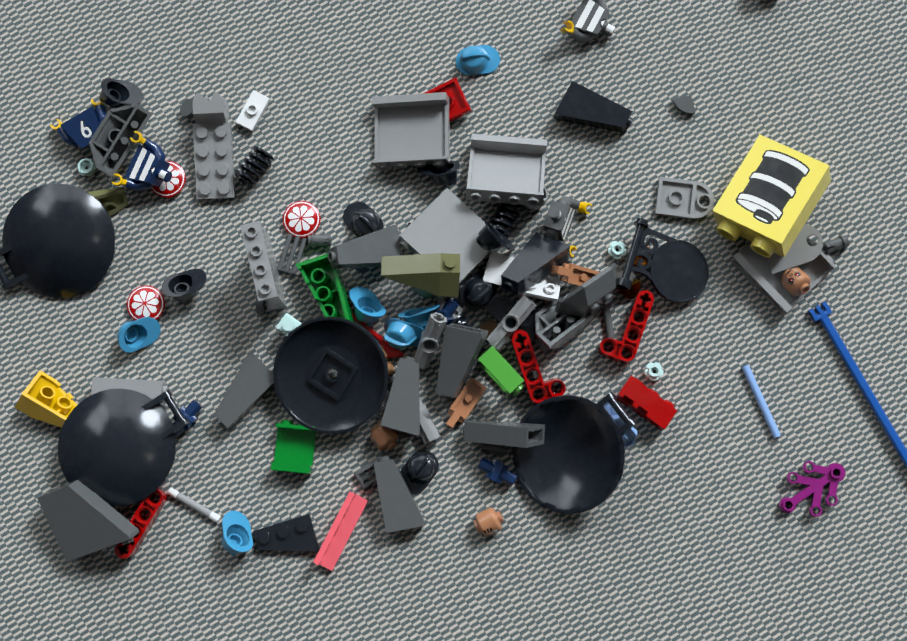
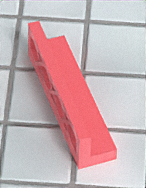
M349 491L313 563L333 571L368 503L367 499Z

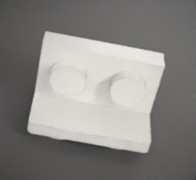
M550 273L520 295L546 301H558L561 286L560 275Z

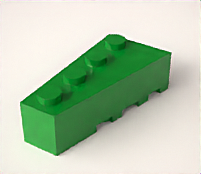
M328 254L297 263L298 270L301 272L325 317H341L354 322L340 269L331 268Z

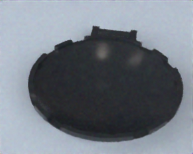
M66 184L40 186L23 195L13 205L4 223L2 234L3 248L0 249V257H4L15 279L9 281L0 264V281L3 284L1 286L3 290H9L22 283L28 289L43 296L68 298L83 294L95 287L105 277L104 275L112 265L115 255L116 234L114 225L101 202L83 189Z
M108 389L95 393L80 402L65 420L58 441V459L68 483L79 480L110 506H126L137 503L149 497L160 488L167 479L166 477L175 461V433L190 424L188 418L184 417L173 400L171 391L167 390L156 398L151 399L140 392L129 389ZM165 401L177 419L178 423L175 425L162 407V402Z
M613 392L607 394L597 404L589 399L574 395L551 397L536 404L521 419L520 423L545 425L544 444L528 448L512 446L515 466L513 468L517 479L528 496L542 507L565 514L585 512L602 504L617 488L625 466V445L622 436L633 428L637 422L634 418L631 419L615 399L616 396ZM608 404L611 405L625 423L621 428L604 408Z

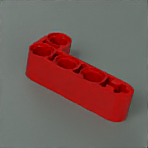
M643 290L636 296L621 341L612 338H605L601 341L598 350L603 357L625 364L634 359L654 302V296L650 291ZM645 296L648 302L645 303L643 309L639 308L642 304V297ZM634 314H640L643 317V321L640 323L636 322L633 318ZM630 331L635 332L637 339L634 341L630 340L627 333ZM603 344H611L612 352L604 351ZM623 349L629 350L631 357L628 359L623 358L621 351Z
M516 330L510 339L530 399L535 403H540L551 397L562 396L566 390L565 384L557 378L543 381L529 335L523 330ZM518 334L525 337L522 339V343L524 346L528 345V348H521L520 343L515 341L518 338ZM524 352H529L531 355L530 360L527 362H522L521 355ZM531 370L536 371L537 374L534 380L527 379V373ZM554 383H560L561 385L558 392H552L551 390ZM541 389L542 396L534 398V390Z
M158 488L153 494L142 500L130 520L135 527L139 528L140 534L137 538L133 537L135 543L125 545L122 542L118 543V546L115 547L116 556L124 559L131 558L136 554L167 501V495L163 490ZM156 492L160 495L158 503H154L152 500ZM144 510L150 512L148 520H144L142 517ZM123 546H127L128 553H124Z

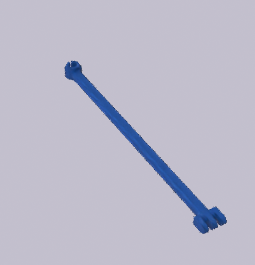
M824 301L821 303L824 311L819 305L814 307L817 314L812 308L809 309L808 313L813 322L819 320L907 469V449L829 319L828 315L832 313L830 307Z

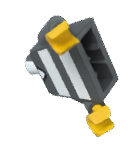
M583 0L572 21L563 22L567 28H561V32L568 33L569 36L578 42L597 40L601 32L611 37L616 26L607 22L610 13L603 0Z
M567 196L560 198L557 202L552 201L543 224L545 235L565 243L576 210L578 209L580 213L590 214L586 211V207L592 206V204L580 202ZM570 246L569 257H574V255L571 254V250L577 251L576 246Z

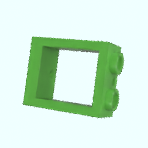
M493 346L478 358V364L508 397L511 394L516 396L523 389L524 379Z

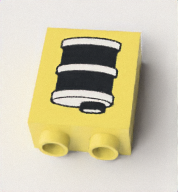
M759 135L713 209L716 224L718 225L716 231L731 241H736L739 236L751 241L750 248L761 256L770 258L774 252L785 258L831 182L829 165Z

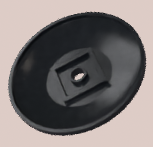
M320 317L302 323L291 331L281 343L274 361L273 380L282 406L295 421L313 431L337 434L358 428L371 419L378 411L387 393L389 370L380 344L368 330L345 318ZM330 369L337 371L338 376L336 379L329 377L328 372Z

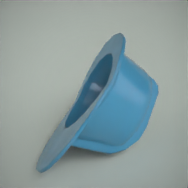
M489 45L466 47L456 57L457 69L465 75L488 74L495 71L500 64L498 51Z
M354 287L349 291V297L355 306V317L359 321L366 323L368 327L373 326L379 317L386 314L385 307L369 289Z
M440 304L408 309L399 313L398 317L403 318L404 322L418 325L425 330L431 311L438 308Z
M151 317L125 322L121 325L116 335L120 348L125 352L131 353L154 343L161 332L160 324Z
M391 318L386 320L384 324L386 332L384 340L395 349H403L407 346L418 347L421 333L424 329L418 325Z
M227 512L222 519L223 535L221 540L224 549L230 552L231 556L248 552L253 546L249 520L241 512Z

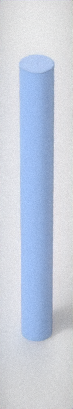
M749 365L742 367L773 438L781 436Z

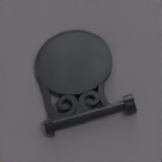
M637 218L633 223L636 226L625 268L622 277L617 278L616 287L622 290H630L632 281L629 278L631 272H636L644 275L651 282L655 291L668 301L684 303L697 298L704 291L709 278L708 264L702 252L695 245L687 241L677 240L648 228V220ZM648 235L666 241V243L658 247V241L655 238H650L645 242V237ZM651 243L653 244L652 249L646 247L649 246ZM636 256L645 258L646 265H642L644 259H639L636 262L637 267H633Z

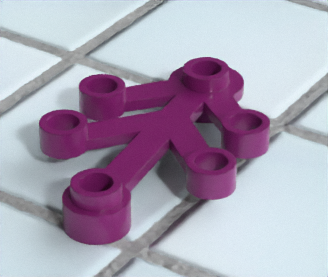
M811 461L804 462L802 470L805 473L816 472L824 474L819 479L800 476L796 472H789L786 475L788 483H800L809 486L791 498L784 497L780 499L778 503L779 509L784 513H791L795 510L797 503L813 493L809 514L813 517L820 516L822 514L820 503L823 486L828 482L829 491L825 497V503L829 506L836 505L838 503V497L836 496L838 482L842 481L846 474L844 467L839 463H832L825 467L815 465ZM807 463L812 466L810 471L806 469ZM834 469L839 471L838 476L833 475ZM791 474L795 475V481L790 480ZM830 496L834 498V502L832 504L828 501ZM787 501L791 503V507L789 509L785 507V503ZM814 507L818 508L816 515L812 512Z

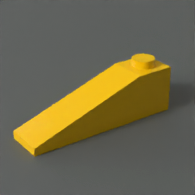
M40 370L21 394L14 408L31 418L62 428L68 415L77 404L72 400L73 396L70 393L67 394L60 387L61 384L56 379Z

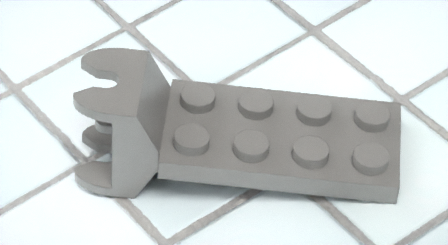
M214 92L211 100H208L206 97L203 98L200 93H197L192 104L193 116L196 124H193L197 200L235 198L232 124L228 122L230 118L228 102L217 92Z

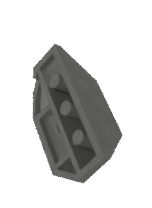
M136 103L110 109L89 141L96 168L113 178V174H116L134 145L130 137L137 140L139 135L134 131L142 132L152 113Z
M612 263L603 271L559 299L555 312L585 317L589 313H595L602 304H608L614 298L613 294L616 289V264Z
M567 294L560 295L558 300L566 296ZM552 301L535 314V334L549 349L560 348L584 330L602 310L604 305L602 304L595 313H589L585 317L556 313L555 308L558 301Z

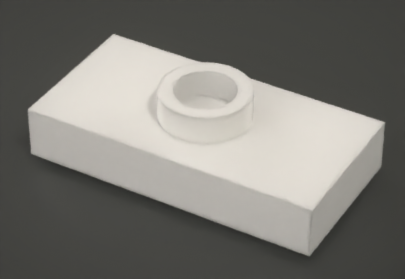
M253 90L237 118L236 124L253 132L267 108L270 98Z

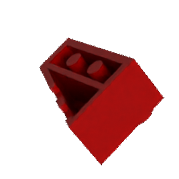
M632 375L624 382L615 398L661 431L666 429L678 411L674 408L675 405L667 399L663 400L656 391L646 387Z

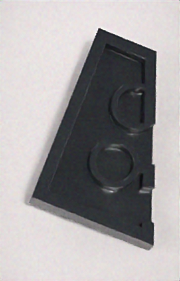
M496 293L483 308L500 323L517 302ZM535 310L528 315L518 328L529 335L530 341L536 336L534 316L537 312ZM513 317L507 318V325L515 327L516 320ZM518 334L517 340L522 343V339L525 337Z
M310 514L253 531L258 550L319 552L320 550Z

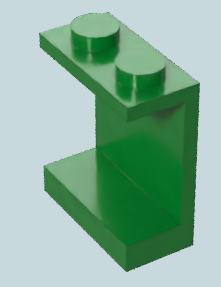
M282 420L281 423H276L278 430L274 462H271V470L312 474L316 431L308 429L303 425H293V421Z

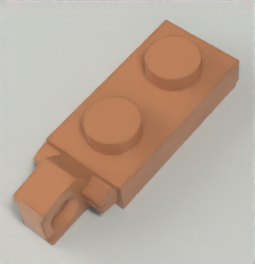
M563 263L562 267L553 265L551 273L560 275L561 281L575 286L582 285L600 273L571 263Z
M471 377L449 408L448 414L451 417L446 425L453 429L458 421L462 423L466 420L487 390V387Z

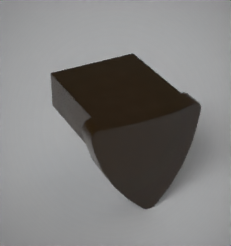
M624 268L616 271V281L618 277H622ZM631 272L629 278L632 281L631 289H619L624 297L631 300L636 297L641 285L640 279L636 277L634 272Z

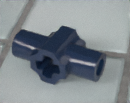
M449 298L442 309L435 310L434 313L445 314L444 317L447 318L446 325H449L454 320L453 314L459 307V304Z
M194 399L187 407L182 406L180 408V411L185 418H188L190 424L176 432V437L184 429L188 431L199 419L196 415L203 407ZM173 416L172 419L175 420L173 424L175 425L176 423H178V421L175 418V416Z
M483 457L477 467L479 470L487 473L485 477L498 484L503 482L512 487L517 478V475L508 471V466L497 460L492 462Z

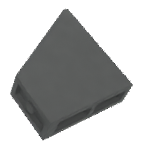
M79 480L49 490L37 497L66 562L73 559L76 562L87 557V554L94 556L102 552L104 548L107 551L111 550L121 542L123 545L128 544L139 533L137 527Z

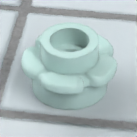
M89 158L80 160L78 172L82 176H92L94 170H96L95 163Z
M613 241L610 243L608 254L611 257L620 259L626 255L627 250L623 242Z
M651 362L646 365L644 374L651 381H657L658 378L663 376L664 371L659 363Z

